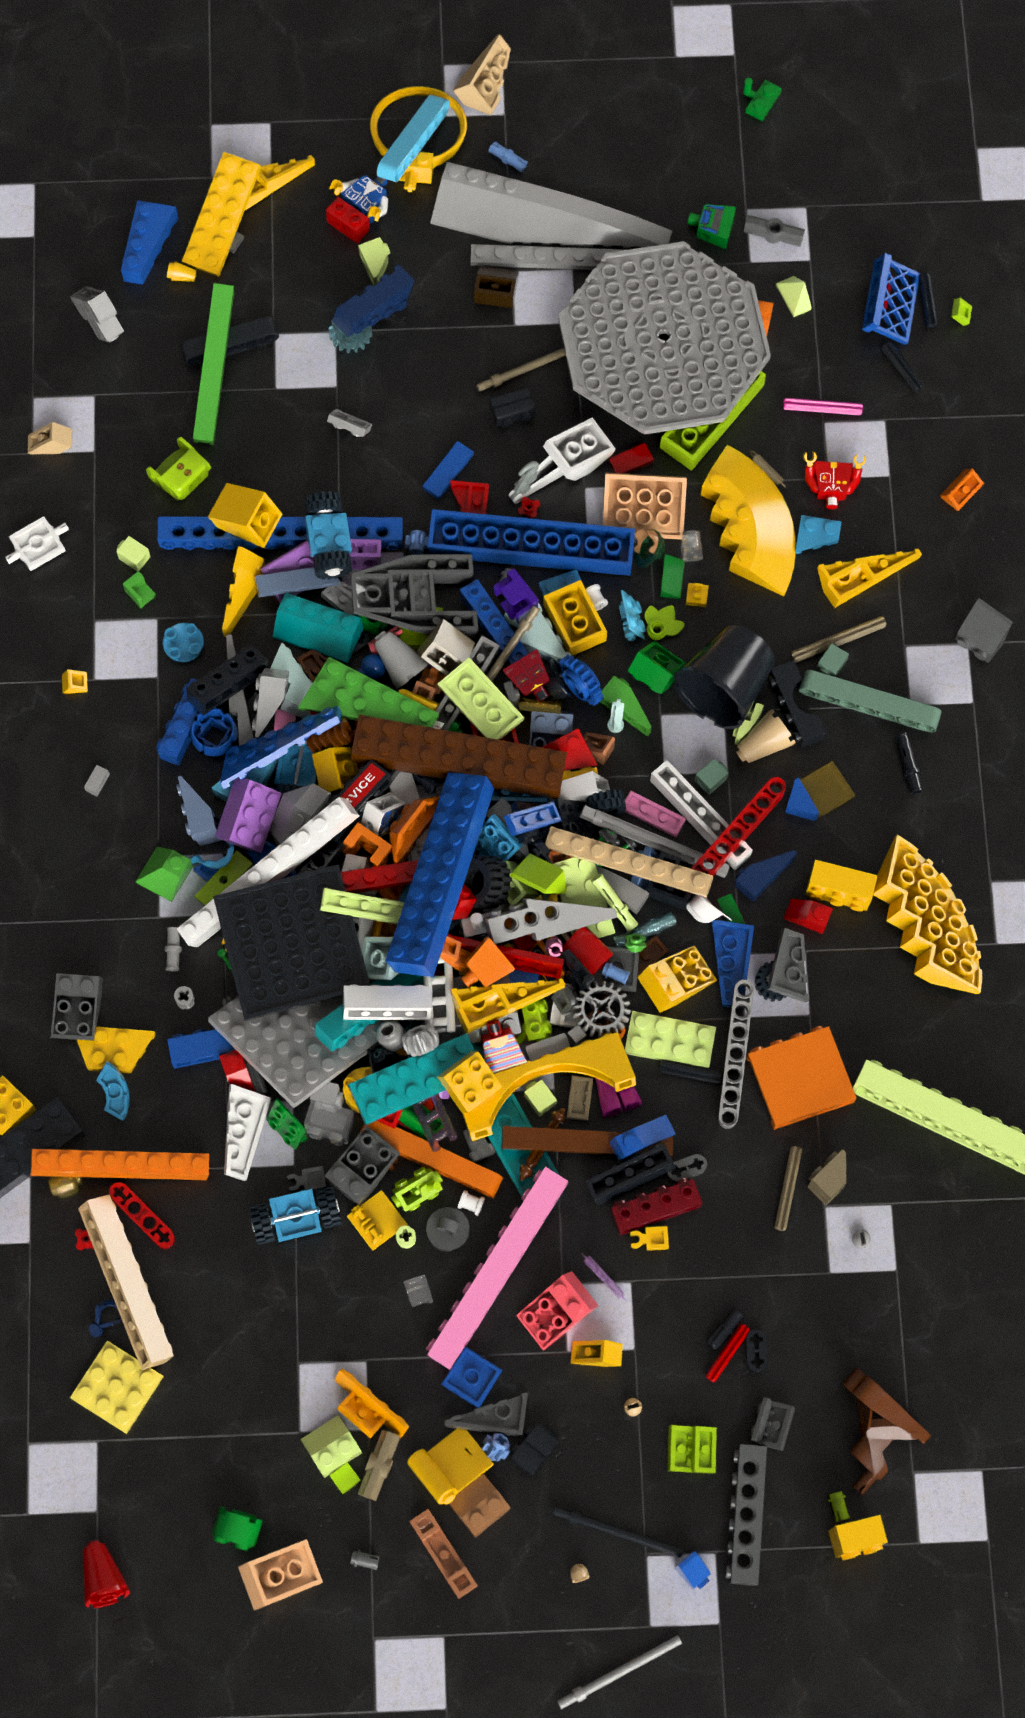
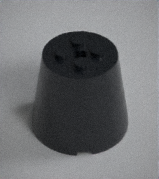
M727 625L675 673L673 677L676 681L674 684L675 691L682 702L700 718L704 719L707 717L714 721L715 726L720 728L736 729L745 721L775 663L774 654L767 643L751 630L739 625Z

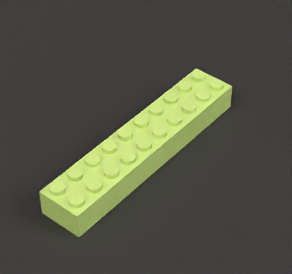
M866 1060L853 1086L856 1095L1025 1174V1134L1022 1133L1021 1129L1015 1126L1008 1127L1002 1124V1121L996 1117L990 1116L989 1118L975 1107L968 1108L962 1105V1102L956 1098L951 1097L949 1099L935 1088L928 1089L922 1086L923 1084L916 1079L911 1078L909 1080L902 1077L903 1074L897 1070L883 1068V1065L876 1060Z

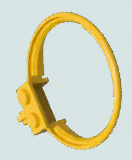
M416 86L394 91L376 105L371 115L370 130L376 148L383 156L389 149L384 146L378 136L377 123L382 111L393 101L411 95H434L448 99L450 101L449 106L458 116L460 132L455 144L438 156H434V153L419 152L399 179V181H405L404 189H408V192L416 189V183L432 184L433 169L454 156L460 148L467 131L466 116L460 104L447 93L430 87Z

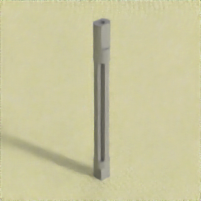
M585 805L581 811L580 818L590 821L592 824L609 829L614 833L652 847L660 852L663 851L679 857L682 861L694 865L703 855L701 852L600 810H595ZM705 862V863H703V866H704L706 869H712V868H713L712 863H710V862ZM724 863L715 875L725 878L730 865Z

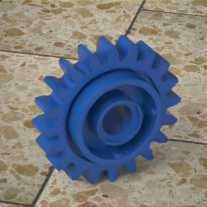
M569 654L559 661L560 670L563 672L561 674L562 678L576 697L585 702L587 701L593 706L603 699L598 678L583 661L577 658L574 659Z

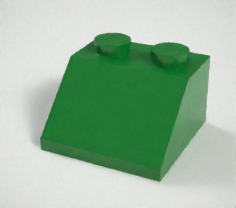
M653 641L637 653L628 672L636 680L647 684L652 691L662 694L669 689L675 681L673 678L675 673L686 662Z

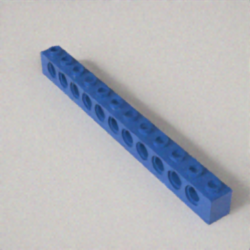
M158 517L157 540L159 547L170 550L175 547H183L184 549L191 550L199 547L208 550L215 548L233 550L238 548V546L248 550L262 548L217 528L208 517ZM281 517L265 549L285 548L291 550L308 540L305 517ZM347 517L350 539L381 540V548H387L388 550L403 548V517ZM177 532H183V535L175 536ZM197 532L204 533L202 536H195ZM218 532H224V535L222 536H216L215 534ZM279 532L286 533L284 536L281 537L276 536V534ZM299 532L306 533L302 537L297 536ZM360 532H365L367 534L364 537L358 536ZM381 532L387 533L384 537L378 536Z

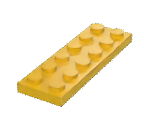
M223 152L182 259L183 264L220 276L259 174L260 164Z

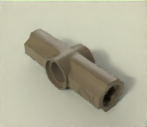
M382 1430L375 1450L371 1453L366 1465V1474L362 1480L358 1495L374 1501L377 1500L384 1479L387 1478L393 1463L392 1458L400 1436Z

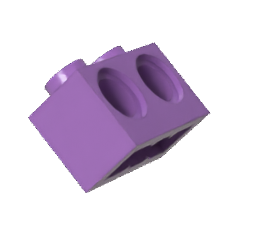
M350 539L352 570H364L381 564V540Z

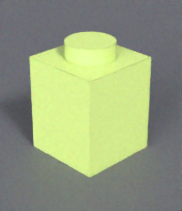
M130 536L125 541L123 540L119 543L116 551L119 560L137 572L141 570L151 557L149 549Z
M542 1079L539 1082L533 1081L525 1087L524 1097L539 1117L557 1105V1099Z

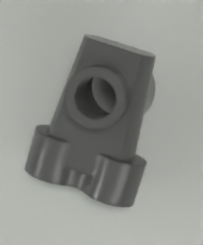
M468 1129L463 1131L471 1152L468 1155L472 1162L477 1163L496 1153L492 1143L489 1144L485 1137L472 1141Z

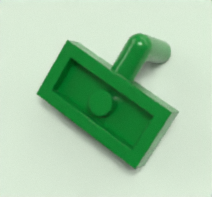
M746 78L743 94L752 99L746 108V113L763 121L781 94L782 88L765 80L759 90L755 92L751 90L752 79Z

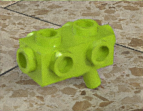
M542 998L523 1007L522 1012L525 1023L522 1024L524 1031L515 1037L518 1044H522L527 1039L530 1042L536 1043L551 1038L552 1025L547 1019V1002Z
M422 1167L413 1173L414 1177L406 1180L404 1178L396 1182V1188L392 1189L394 1196L391 1197L396 1207H402L405 1212L408 1210L413 1211L426 1199L431 1200L437 1197L439 1191L443 1190L440 1184L443 1180L437 1170L432 1171L430 1168L425 1169V1167ZM410 1191L407 1197H404L402 1195L405 1192Z

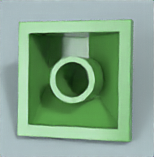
M156 847L135 883L172 902L193 868L191 859L174 850Z

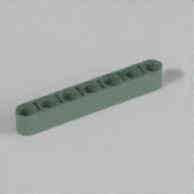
M813 670L804 671L799 687V692L803 695L926 732L936 731L941 716V710L934 706Z

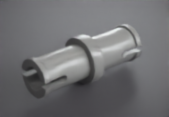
M178 927L167 928L165 952H167L166 970L179 971L180 969L179 952H182V947L180 946Z

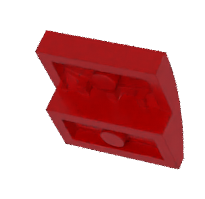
M587 926L579 928L562 947V952L569 949L593 976L598 970L603 969L614 954Z

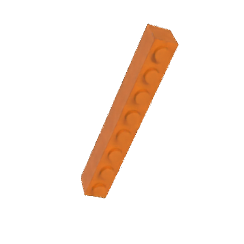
M32 1149L31 1176L207 1180L209 1176V1154Z

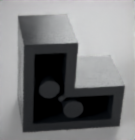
M661 851L660 860L680 865L681 858ZM651 880L646 890L649 892L648 897L684 911L692 894Z

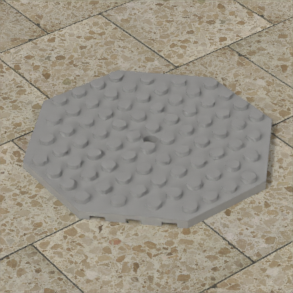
M684 241L606 253L598 266L586 278L582 287L572 296L565 309H562L558 315L573 390L643 434L724 422L771 357L754 284L740 279L736 273L725 266L721 267L714 263L712 258L702 252H696ZM667 334L670 338L665 342L659 338V335Z

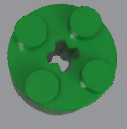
M219 1507L212 1535H214L213 1540L223 1544L234 1542V1547L242 1550L251 1549L256 1545L263 1519H256L257 1516L232 1509V1512L226 1510V1507Z

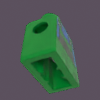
M706 204L703 207L702 215L690 212L688 224L698 226L697 237L699 239L726 249L736 207Z

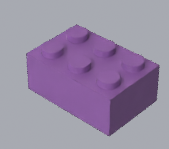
M234 779L215 837L245 850L262 853L282 793L250 779Z

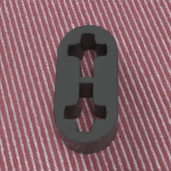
M695 1154L673 1162L678 1170L685 1168V1171H682L680 1177L671 1174L672 1170L667 1173V1177L672 1182H676L683 1178L690 1179L699 1176L705 1172L707 1160L702 1155ZM694 1160L703 1163L700 1170H697L696 1167L691 1169L688 1167L693 1165Z

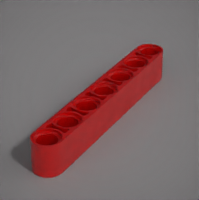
M779 777L771 778L691 869L714 876L782 799L786 789L784 780ZM777 786L780 792L775 793L770 788ZM763 801L767 804V807L761 808L757 805V802ZM749 816L753 818L754 822L747 823L743 818ZM738 832L741 837L733 838L730 833ZM724 847L727 850V852L721 854L716 850V848ZM710 862L713 868L706 869L703 863Z

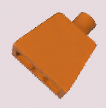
M486 936L465 960L464 964L470 971L460 979L468 988L477 981L482 986L487 987L514 971L515 968L493 941Z

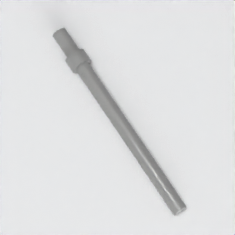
M679 1636L673 1637L593 1682L573 1689L571 1694L557 1701L560 1708L563 1709L576 1701L578 1703L583 1701L590 1693L682 1644Z

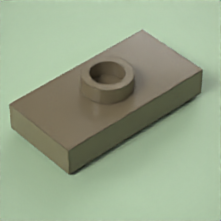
M572 1075L566 1119L588 1121L593 1078Z

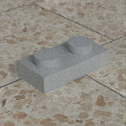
M338 409L331 412L327 420L334 427L351 431V434L359 437H364L370 432L372 426L371 423Z

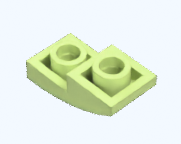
M756 703L755 708L750 709L747 720L740 727L734 729L732 735L736 737L734 744L738 745L757 725L764 705Z

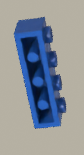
M191 678L189 684L186 683L182 690L183 697L180 702L176 703L173 710L175 714L172 720H168L165 727L166 733L163 738L159 739L156 747L160 759L180 766L191 742V725L193 721H197L196 717L200 713L187 700L186 688L192 682L198 681Z

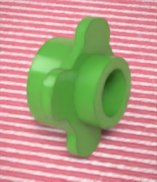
M629 934L625 936V940H627L625 946L629 951L637 953L643 951L646 947V943H644L646 937L644 935Z

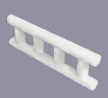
M440 957L438 964L444 963V975L434 977L423 976L424 986H431L432 1001L430 1020H425V1025L430 1024L434 1027L447 1026V1032H455V1008L450 992L454 988L453 967ZM445 984V996L433 997L432 985ZM446 1005V1017L434 1018L433 1006Z

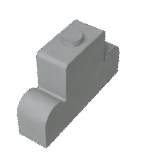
M85 286L70 296L81 316L88 320L98 339L111 342L124 332L115 316L117 312L105 291Z

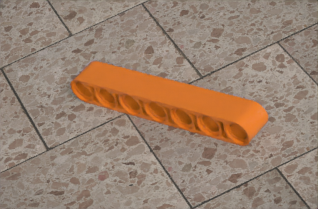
M374 1121L367 1125L364 1123L361 1129L362 1131L366 1126L400 1152L399 1156L425 1168H430L432 1171L437 1170L440 1175L488 1197H495L503 1180L501 1175L398 1127L393 1129L378 1121Z

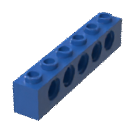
M477 579L460 589V599L468 611H477L479 627L489 640L500 645L498 652L500 656L514 635V632ZM520 641L506 660L505 665L507 667L529 654Z

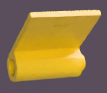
M464 1429L454 1430L428 1452L424 1449L416 1451L407 1461L409 1467L438 1504L445 1505L451 1503L459 1492L494 1465L469 1432Z

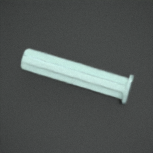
M621 699L612 702L611 715L607 726L613 733L622 731L624 727V703H621Z

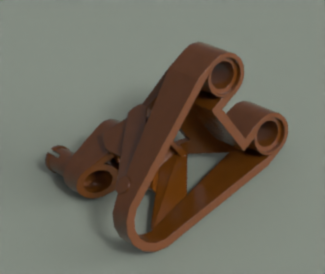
M856 1367L842 1384L856 1398L859 1418L858 1428L862 1438L849 1452L867 1468L863 1475L853 1484L864 1495L877 1479L881 1480L888 1473L882 1451L893 1439H918L921 1443L925 1444L931 1435L876 1382ZM872 1410L884 1418L872 1419Z

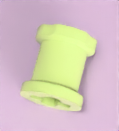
M401 1226L396 1232L398 1245L402 1248L412 1247L416 1242L414 1229L409 1226ZM405 1232L408 1233V1236H411L407 1242L402 1238Z

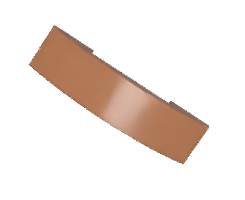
M429 1509L409 1521L458 1599L478 1586Z

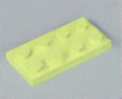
M470 658L466 659L438 683V687L486 738L501 740L524 720L521 713Z
M576 857L553 863V865L563 869L565 872L567 891L566 894H559L561 902L608 907L605 899L591 882L598 875L595 863ZM611 919L587 926L598 938L615 933ZM575 929V930L570 931L571 936H572L578 929Z
M632 1011L625 1052L628 1055L659 1061L666 1060L709 1069L716 1027Z

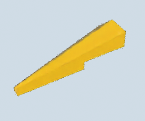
M310 155L305 160L295 161V159H292L287 164L278 165V163L261 166L245 210L314 166L315 159Z
M915 549L911 552L902 553L900 551L886 556L881 554L857 558L843 563L838 561L830 565L820 564L817 569L823 592L834 608L919 559L922 553L919 549Z
M563 979L546 982L542 980L534 983L519 982L496 984L489 987L453 988L450 992L457 1017L465 1033L468 1034L487 1025L492 1020H498L565 988L566 984Z

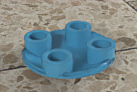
M178 623L165 630L163 648L167 656L172 660L189 662L201 653L204 639L201 631L194 624Z

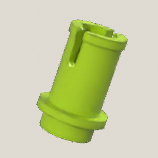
M842 1491L829 1494L830 1499H828V1502L832 1504L835 1520L840 1521L850 1518L844 1500L846 1496L843 1495Z

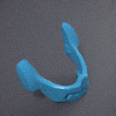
M227 842L230 848L227 849L226 856L216 862L211 860L204 861L199 854L189 859H191L192 865L198 862L212 869L224 868L232 859L234 846Z

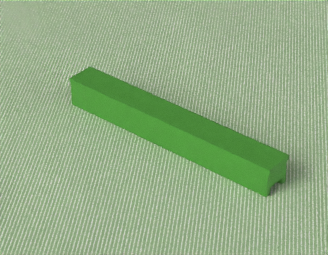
M216 283L213 285L193 434L194 443L201 442L214 445L234 299V286Z

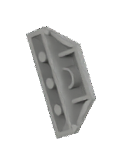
M316 784L283 793L269 830L276 846L278 847L315 817L320 810L324 809L331 793Z

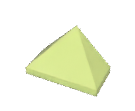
M792 276L776 283L793 317L811 310L812 307L805 282Z

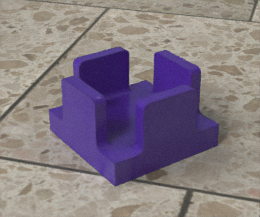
M514 568L507 572L506 578L494 585V594L498 596L502 593L506 598L501 603V608L511 620L516 618L518 624L522 618L527 616L533 605L538 607L539 599Z

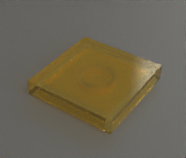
M522 698L519 703V710L561 714L562 703L560 701L550 702L542 700L538 702L537 699Z
M833 761L801 779L803 786L819 811V818L855 797L854 792Z

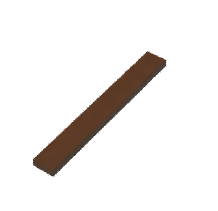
M503 1126L501 1131V1149L615 1155L609 1142L624 1132ZM673 1136L655 1144H665L670 1156L673 1157ZM651 1147L646 1148L634 1155L643 1154L647 1152Z

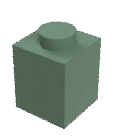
M831 643L818 662L816 670L820 673L836 677L847 662L849 654Z
M713 759L696 774L695 782L710 795L727 780L728 769L722 762H717Z

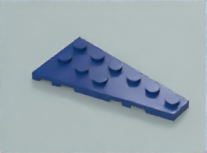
M339 706L327 707L321 713L308 715L299 722L288 723L282 729L269 731L260 738H252L243 745L229 748L226 751L220 781L223 789L225 790L230 787L229 782L238 777L242 780L247 777V774L253 768L261 769L289 752L287 749L296 743L299 746L306 743L305 740L310 735H320L339 724L342 714Z

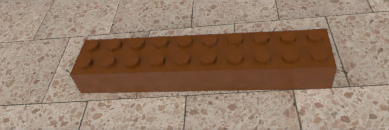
M359 715L351 752V763L363 765L372 759L384 769H393L445 780L448 772L487 776L495 789L559 799L567 752Z

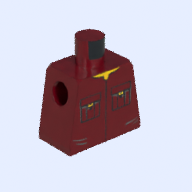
M537 649L503 669L504 673L525 697L532 692L538 702L549 697L544 685L550 682Z

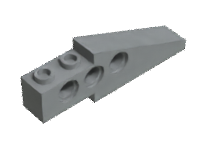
M523 897L521 898L523 906L516 904L510 906L509 911L502 913L501 910L488 913V917L483 919L488 937L494 944L528 934H531L532 939L538 941L616 918L617 914L616 910L610 907ZM551 906L553 913L551 916L546 917L545 909ZM527 912L533 914V918L529 923H526L524 920ZM507 918H511L513 924L510 928L506 929L504 922Z

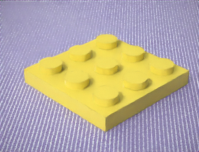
M107 1341L70 1398L127 1434L164 1376L152 1368L142 1370L136 1358Z

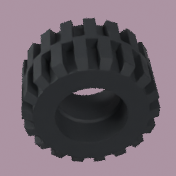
M473 855L464 881L466 887L477 898L473 908H498L499 905L505 903L504 899L509 897L508 891H511L512 887L510 886L512 877L509 876L511 872L510 869L506 868L507 863L502 861L500 857Z

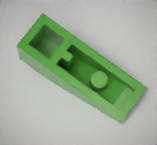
M613 676L601 692L603 699L600 703L611 710L612 702L621 699V703H624L623 719L646 736H649L651 725L631 687H629L628 682L624 679H618Z

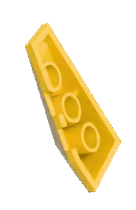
M238 546L233 567L235 584H230L229 600L232 601L226 605L222 630L224 637L231 634L257 593L254 578L255 576L263 575L260 568L265 566L264 558Z

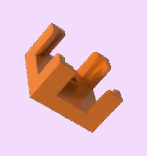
M360 823L355 825L343 841V845L347 846L343 851V855H356L362 847L372 854L370 862L374 864L372 867L387 865L392 859V845Z

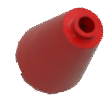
M98 1540L87 1543L86 1548L83 1549L84 1602L86 1607L89 1608L90 1604L93 1605V1608L105 1607L117 1603V1597L121 1595L126 1598L130 1594L129 1587L105 1543H100Z

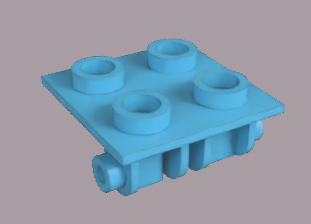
M621 590L623 601L620 602L619 609L621 620L625 621L622 623L625 638L628 641H634L636 636H639L644 640L643 632H645V625L640 619L639 614L642 612L641 606L631 595Z

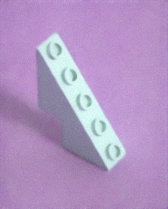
M538 602L540 611L533 620L532 627L524 633L520 642L528 653L537 649L541 658L547 661L555 659L559 663L563 657L568 654L571 656L568 651H564L560 636L553 633V626L550 620L542 615L541 612L543 610ZM505 613L507 623L519 627L516 618L511 620Z
M281 643L270 668L289 671L288 691L281 710L303 719L310 714V711H299L298 707L313 683L305 675L302 666L296 662L291 650Z

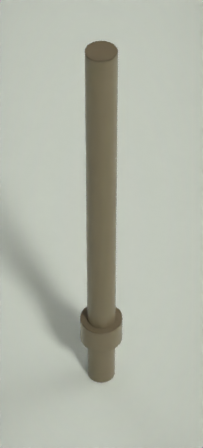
M559 349L500 375L498 373L492 375L490 379L476 384V387L480 392L492 386L494 388L500 386L506 380L566 356L565 349Z
M533 605L527 616L521 619L518 629L486 675L491 682L524 633L532 627V622L540 611L537 606Z

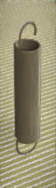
M751 454L753 461L777 485L782 483L784 479L760 454L757 456Z

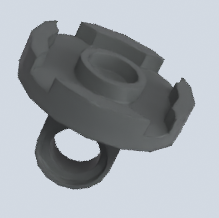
M445 1207L438 1209L427 1221L426 1232L428 1239L440 1251L450 1252L458 1249L469 1238L470 1226L468 1219L463 1212L456 1208Z

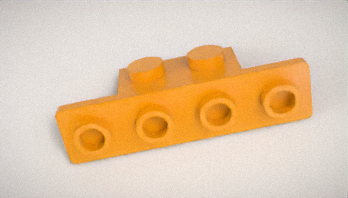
M342 1368L334 1381L348 1392L349 1395L338 1406L337 1410L369 1438L383 1425L402 1438L409 1428L405 1420L390 1410L385 1402L375 1397L369 1388L359 1383L353 1374Z

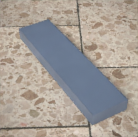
M314 567L258 575L254 578L259 597L339 585V579L332 578L328 580L326 578L323 580L317 578Z

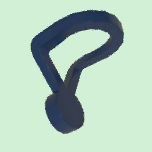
M106 1300L97 1304L95 1308V1322L89 1326V1332L93 1337L101 1336L103 1328L122 1322L121 1317L111 1322L100 1324L101 1310L107 1306H113L118 1309L114 1300Z

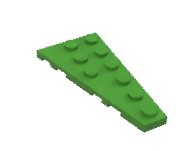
M328 657L298 707L299 711L306 712L308 710L318 714L327 707L339 706L342 712L341 718L358 721L359 715L431 728H433L439 718V713L331 657Z

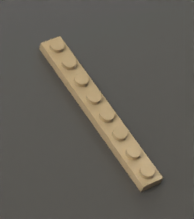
M555 827L550 828L545 842L549 850L706 898L713 880V875Z

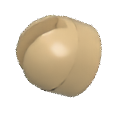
M630 1398L625 1402L624 1410L629 1416H637L642 1410V1404L637 1398ZM638 1403L639 1407L628 1410L627 1406Z
M583 1564L574 1565L571 1568L570 1576L573 1583L584 1581L590 1577L587 1568Z

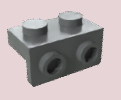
M764 1397L758 1406L756 1424L751 1429V1440L758 1445L783 1451L795 1408Z

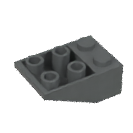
M56 973L51 1038L94 1041L101 1003L103 978L99 976Z
M366 1126L324 1177L326 1181L353 1203L361 1206L377 1187L400 1152Z

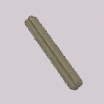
M796 1146L790 1148L774 1226L779 1231H785L787 1228L802 1148Z

